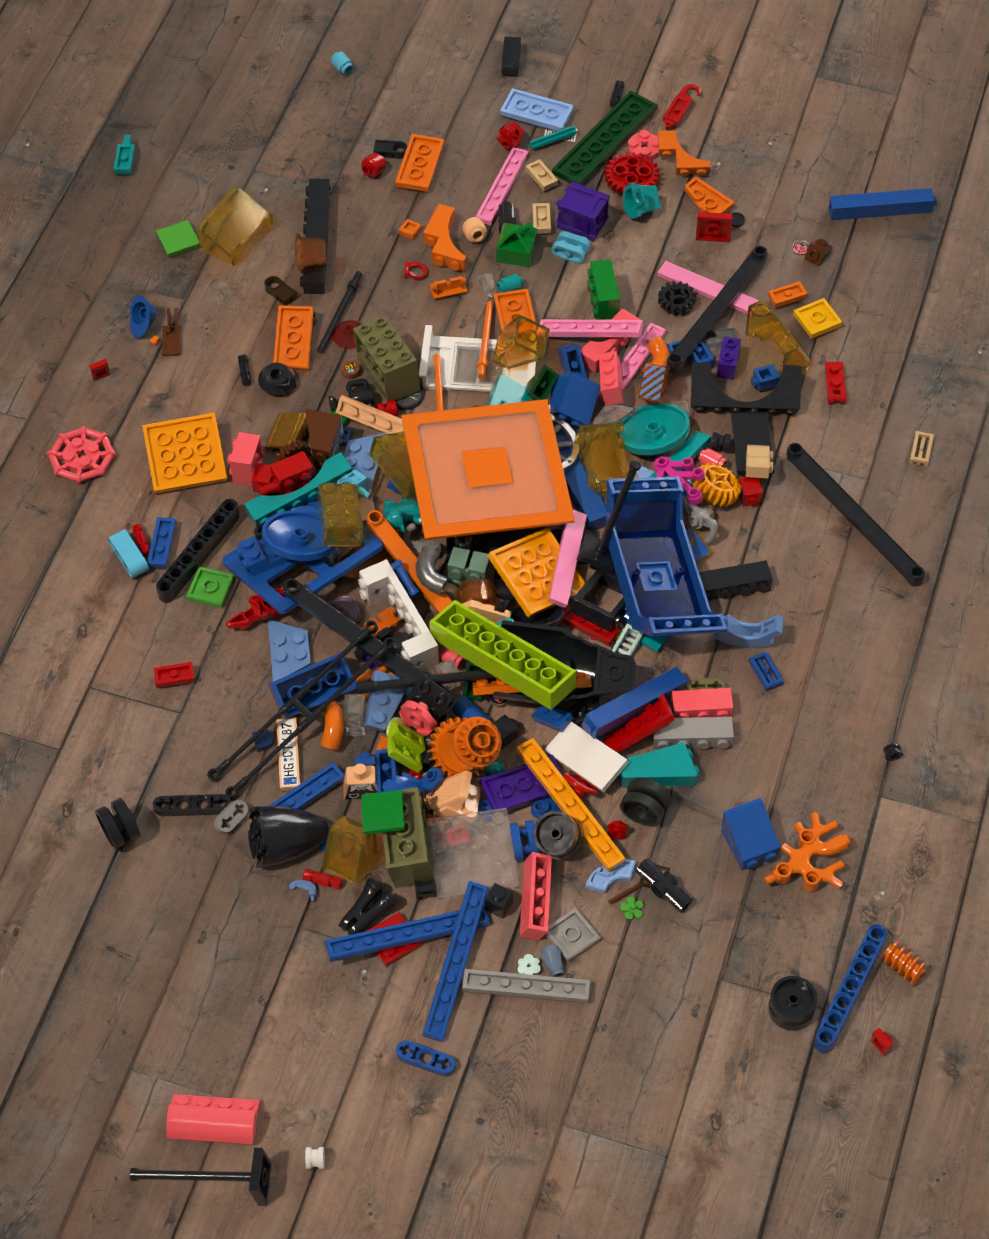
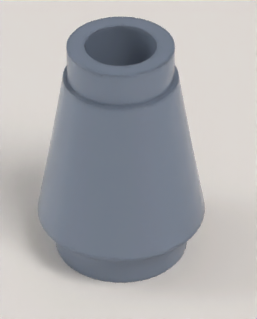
M549 945L541 949L542 954L540 957L552 977L563 975L560 949L556 945Z

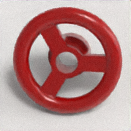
M571 772L564 773V779L571 784V788L580 799L583 798L585 793L590 795L599 794V789L579 775Z

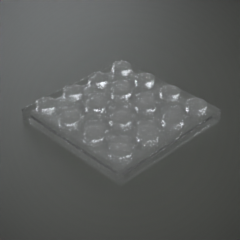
M507 808L427 819L438 900L464 896L469 881L489 887L487 893H489L494 883L509 890L520 887Z

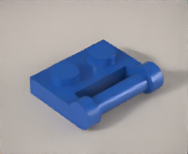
M399 559L391 564V568L409 598L413 601L416 595L420 593V590L414 586L402 566V561Z

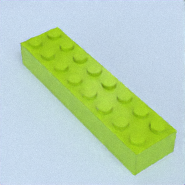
M456 600L429 621L430 633L435 641L550 710L576 688V670Z

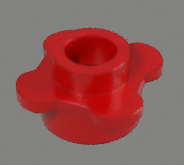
M616 820L608 824L609 832H607V835L610 838L625 839L627 837L625 832L628 826L624 822Z

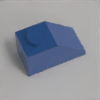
M571 344L557 348L564 373L572 371L587 379L579 345Z

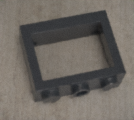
M598 568L572 598L570 612L610 632L614 626L620 624L622 616L626 614L627 609L624 598L619 601L611 612L588 602L602 585L622 594L617 574L613 572L611 574Z

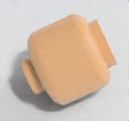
M471 217L464 222L462 230L470 242L478 243L486 237L487 229L480 218Z

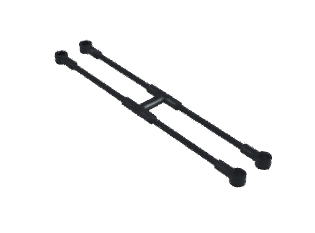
M373 620L368 621L365 625L366 628L355 637V640L312 681L303 686L278 709V712L231 757L225 759L216 769L213 768L208 771L207 776L210 781H219L221 774L231 765V762L281 715H285L294 706L306 718L296 727L297 729L246 777H243L237 784L226 789L225 794L229 796L230 800L237 799L239 792L257 772L300 732L302 733L327 709V706L377 659L379 660L388 651H393L396 648L397 644L394 638H386L384 645L375 652L374 656L325 703H321L317 709L311 712L300 700L309 692V689L358 643H361L367 636L378 631L377 623ZM389 642H393L391 646H387ZM217 773L216 777H211L212 774ZM231 791H235L233 795H229Z

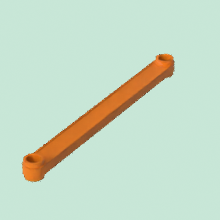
M377 510L371 511L367 515L368 527L382 541L383 546L395 561L399 559L402 561V566L411 581L419 588L423 596L439 614L452 603L451 599L444 591L439 596L421 584L416 574L415 564L417 557L381 512ZM372 519H378L379 521L373 522V521H371V520H372Z

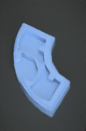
M625 859L623 864L609 872L604 866L598 867L588 878L585 888L605 894L608 887L620 881H631L636 861Z

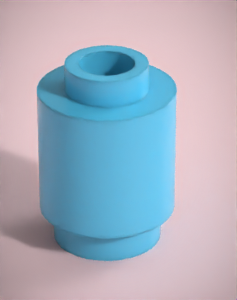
M343 52L333 54L331 64L341 74L345 76L350 75L354 70L353 62Z

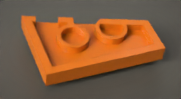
M696 176L684 187L685 192L701 212L727 213L734 207V201Z

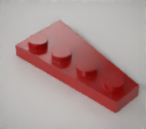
M660 695L657 703L653 706L651 704L647 705L644 708V713L637 718L633 716L628 720L625 728H618L601 742L619 753L627 747L633 746L641 739L652 735L660 728L668 726L675 718L665 695Z

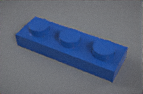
M157 517L147 561L148 567L167 569L176 528V519Z

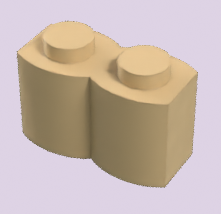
M747 445L746 477L768 478L769 473L773 472V451H770V446Z

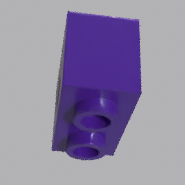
M724 336L716 377L734 380L742 339Z

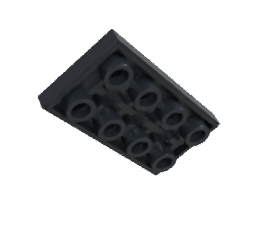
M768 412L731 413L737 475H746L747 445L770 446V451H772Z

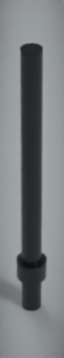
M356 271L353 279L349 281L347 291L317 348L318 353L322 354L347 304L353 293L357 291L358 283L362 277L360 271Z

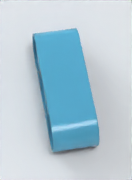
M125 529L108 537L110 546L131 578L149 571L146 560Z

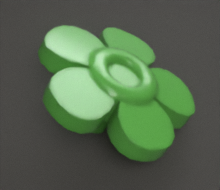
M630 896L627 897L626 903H621L620 910L625 912L624 917L631 920L633 915L637 919L642 916V911L640 910L643 908L642 901L638 900L635 902L634 897Z

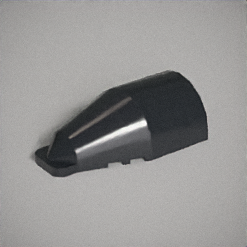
M502 620V628L557 660L570 659L571 668L576 670V673L585 672L590 674L591 687L575 688L558 704L612 693L625 694L632 690L636 663L630 655L615 653L596 643L593 644L586 641L581 636H575L561 627ZM494 691L492 694V699L540 704L522 692L503 693Z

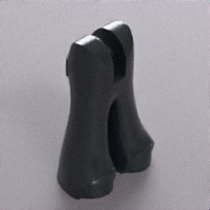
M369 877L361 895L341 919L338 926L346 931L358 920L348 934L364 932L376 919L396 907L399 901L386 890L383 892L380 884ZM376 901V903L368 911H366Z

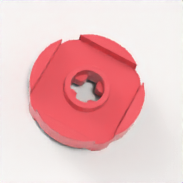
M641 130L629 139V154L632 155L635 152V155L638 156L641 153V157L648 155V160L651 158L653 160L658 157V137L647 130Z
M407 700L400 707L402 708L399 711L401 719L409 728L411 726L416 728L415 732L420 735H429L437 726V721L428 712L429 708L425 703Z

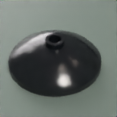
M520 605L510 611V618L515 622L554 627L558 626L566 616L564 607L558 605L529 618Z

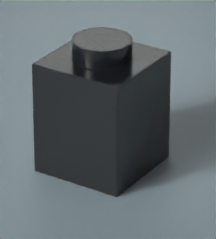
M504 714L493 723L501 734V750L518 737L519 726L513 718L510 719Z
M494 883L485 897L486 911L502 919L513 903V891L497 883Z

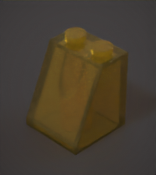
M518 314L498 333L492 362L506 369H511L542 360L545 355L550 328Z
M339 813L329 829L322 868L358 885L378 854L376 833L364 835L361 823Z

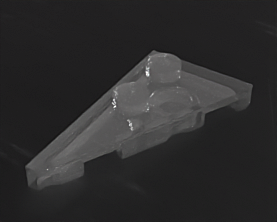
M605 405L580 437L579 451L590 446L589 441L598 436L600 439L614 428L622 425L621 420L631 415L634 417L637 414L635 408Z

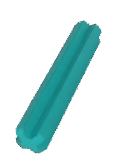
M570 126L529 142L530 148L535 150L574 136L577 133L575 126Z

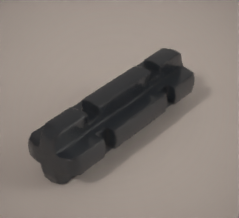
M616 81L612 98L610 99V107H614L620 101L624 89L623 81Z
M239 355L238 363L242 385H250L252 382L247 355Z

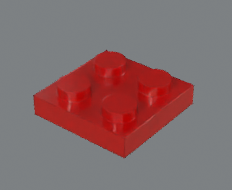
M698 212L696 240L730 243L733 214Z
M398 912L367 931L405 923L406 921ZM421 942L377 951L376 954L385 967H388L420 948Z

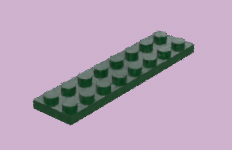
M630 91L552 168V173L569 183L575 182L583 185L658 109V104Z

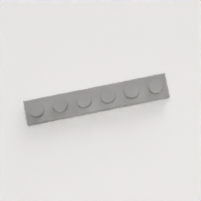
M464 969L462 991L588 1003L590 980Z

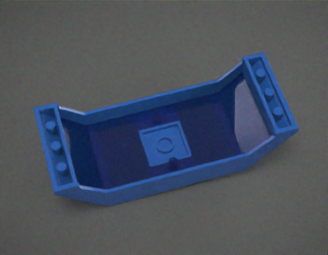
M679 476L634 478L608 540V547L632 629L651 636L726 632L727 626L723 613L716 614L710 609L683 523L684 490ZM626 478L607 479L606 525Z

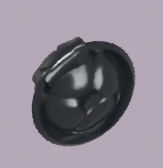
M282 363L269 364L261 370L258 376V383L261 389L272 395L282 394L285 396L297 386L295 372L292 368Z

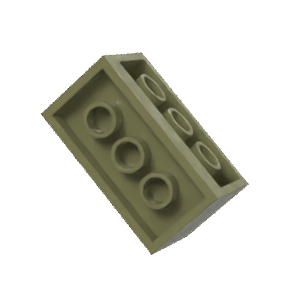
M386 315L353 328L357 359L386 401L391 399L396 401L420 391L417 360Z
M418 787L402 790L405 830L382 833L386 866L395 888L414 885V881L420 883L435 879L426 808Z

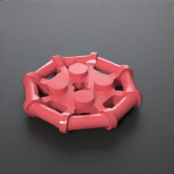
M82 426L80 429L65 434L60 433L52 449L47 452V457L50 459L54 474L57 477L61 476L81 483L82 481L105 475V470L112 459L116 457V452L111 446L107 433H100ZM87 436L95 438L97 440L95 442L88 440ZM64 444L66 447L63 452H58ZM104 445L106 451L100 452L99 447ZM82 453H84V454L86 455V456H81V458H79V456H78L79 454H82ZM58 460H64L65 464L60 466Z

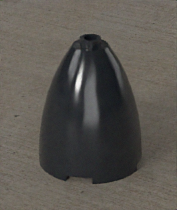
M283 806L251 807L248 817L252 819V822L250 823V830H248V841L252 859H257V868L275 866L298 859L321 846L328 840L329 835L332 834L330 823L304 810Z

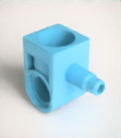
M356 469L337 481L338 497L341 502L351 503L360 496L367 499L371 498V494L368 492L367 477Z

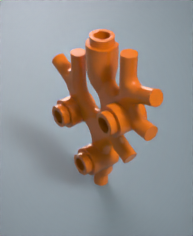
M817 812L811 813L812 829H805L801 822L794 825L799 834L798 846L800 849H794L784 843L780 850L789 855L790 860L787 863H779L776 869L771 871L770 875L764 877L765 883L767 885L773 882L787 884L792 874L799 873L804 878V889L809 892L816 891L820 882H828L841 889L844 883L836 878L834 873L844 868L843 862L840 860L824 869H817L811 865L810 858L816 854L832 856L848 849V846L851 845L846 834H839L826 842L820 841L819 838L822 835L838 828V824L834 820L826 825H822L819 814Z

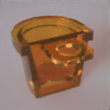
M296 234L294 252L297 271H303V268L325 264V240L301 237L300 234Z

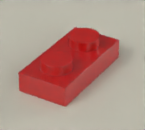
M192 662L154 668L156 688L195 682Z

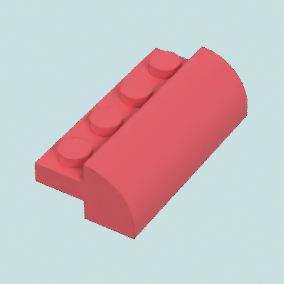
M174 1094L167 1113V1139L253 1145L260 1107L259 1100Z

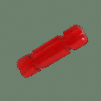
M141 524L133 525L132 531L143 557L149 556L150 548Z
M305 869L303 873V880L314 881L313 883L327 887L331 885L335 889H340L343 881L341 877H332L330 874L318 871L314 873L310 869Z

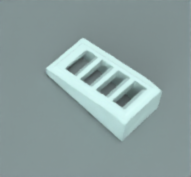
M626 624L612 651L615 653L618 651L632 657L641 643L644 633L634 630L631 625ZM630 634L636 637V639L634 640L628 637L627 635ZM627 640L633 644L632 646L624 643L623 641ZM620 646H623V647L629 649V651L627 652V651L621 649Z

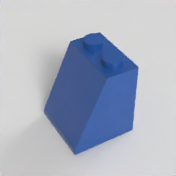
M572 371L559 374L551 389L550 414L570 423L572 427L577 429L589 426L600 391V385Z
M761 798L723 812L721 832L742 871L754 869L761 863L766 861L772 862L779 857L780 845Z

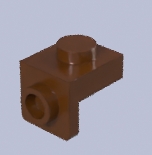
M817 239L809 244L804 258L816 265H820L823 257L831 252L833 246L829 245L826 240Z

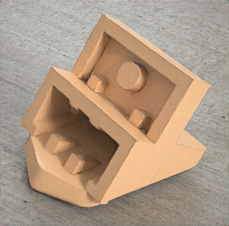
M466 770L445 778L441 785L435 787L432 792H428L426 800L429 807L434 810V815L450 821L456 817L472 824L475 822L481 788L470 784L472 772Z

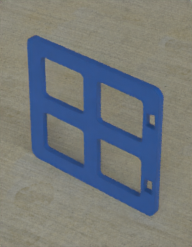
M319 496L316 500L310 501L303 506L314 507L334 521L338 530V538L348 533L364 545L363 548L334 567H329L321 559L312 561L286 559V563L252 577L249 570L245 571L236 550H233L222 559L224 566L280 614L287 613L298 605L287 597L280 595L269 583L297 564L304 563L318 575L316 579L305 585L306 588L316 594L383 549V543L379 538L325 496ZM332 508L335 511L333 513L328 512V510ZM363 534L367 536L364 540L361 538Z

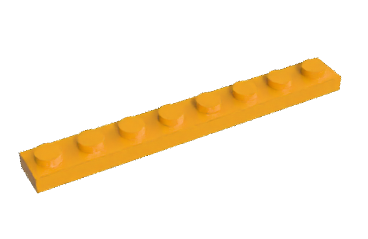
M534 738L517 746L516 752L561 811L573 816L580 822L584 831V841L606 870L609 872L623 864L626 858Z

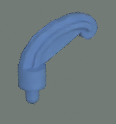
M296 880L290 883L289 888L291 890L295 889V887L307 890L311 901L315 900L317 890L313 883L306 880Z

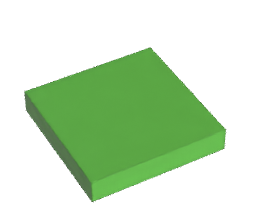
M188 220L156 230V234L168 258L201 247Z
M199 566L186 595V600L222 609L234 582V574Z

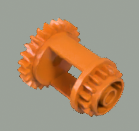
M459 717L454 718V721L452 718H449L446 722H441L440 727L434 728L437 734L433 733L430 735L434 741L428 742L432 749L427 752L433 754L429 761L435 760L436 763L433 767H439L442 773L445 772V778L466 770L472 772L474 777L479 776L478 771H484V767L494 762L498 757L502 744L501 734L491 721L482 717H471L468 719L465 717L461 721Z

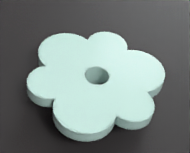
M526 954L523 959L518 960V973L538 974L541 970L539 959L534 958L531 954Z

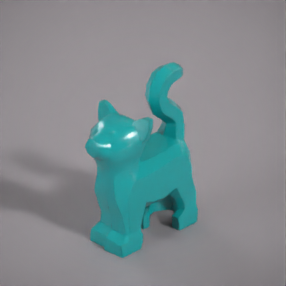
M411 497L402 498V503L398 504L392 499L384 501V516L393 528H399L402 532H405V522L422 524L418 502Z

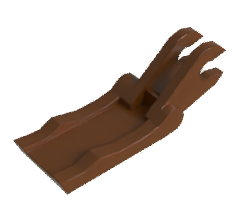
M167 308L168 326H163L162 356L180 355L181 325H179L178 308L174 310L175 326H171L170 308Z

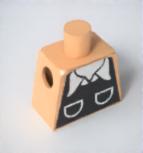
M357 764L356 766L346 768L343 781L344 800L362 799L363 794L377 793L375 766Z

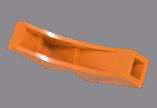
M438 204L423 232L424 244L434 247L432 250L433 264L465 272L467 268L466 256L454 246L449 236L455 221V208Z

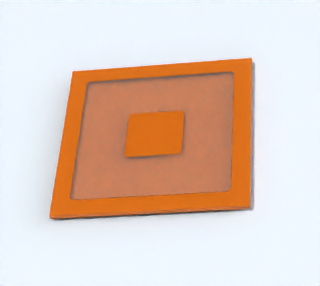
M547 399L401 415L425 540L575 523Z

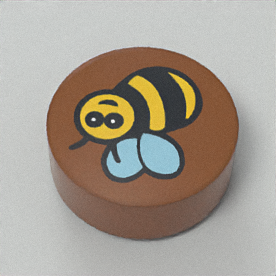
M355 361L345 362L342 365L343 376L348 379L356 378L360 374L359 364Z

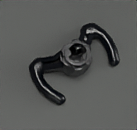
M494 567L496 598H500L497 601V611L503 613L510 601L517 600L505 582L501 580V576Z

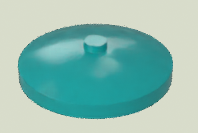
M666 403L649 404L628 413L620 421L617 435L621 446L631 453L638 455L660 454L676 448L688 437L691 428L690 420L687 413L676 405Z

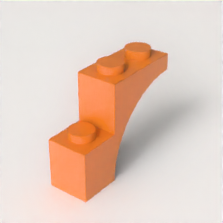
M675 130L658 131V157L670 158L675 156L676 175L685 177L689 175L705 176L710 174V161L700 160L686 153L677 140Z

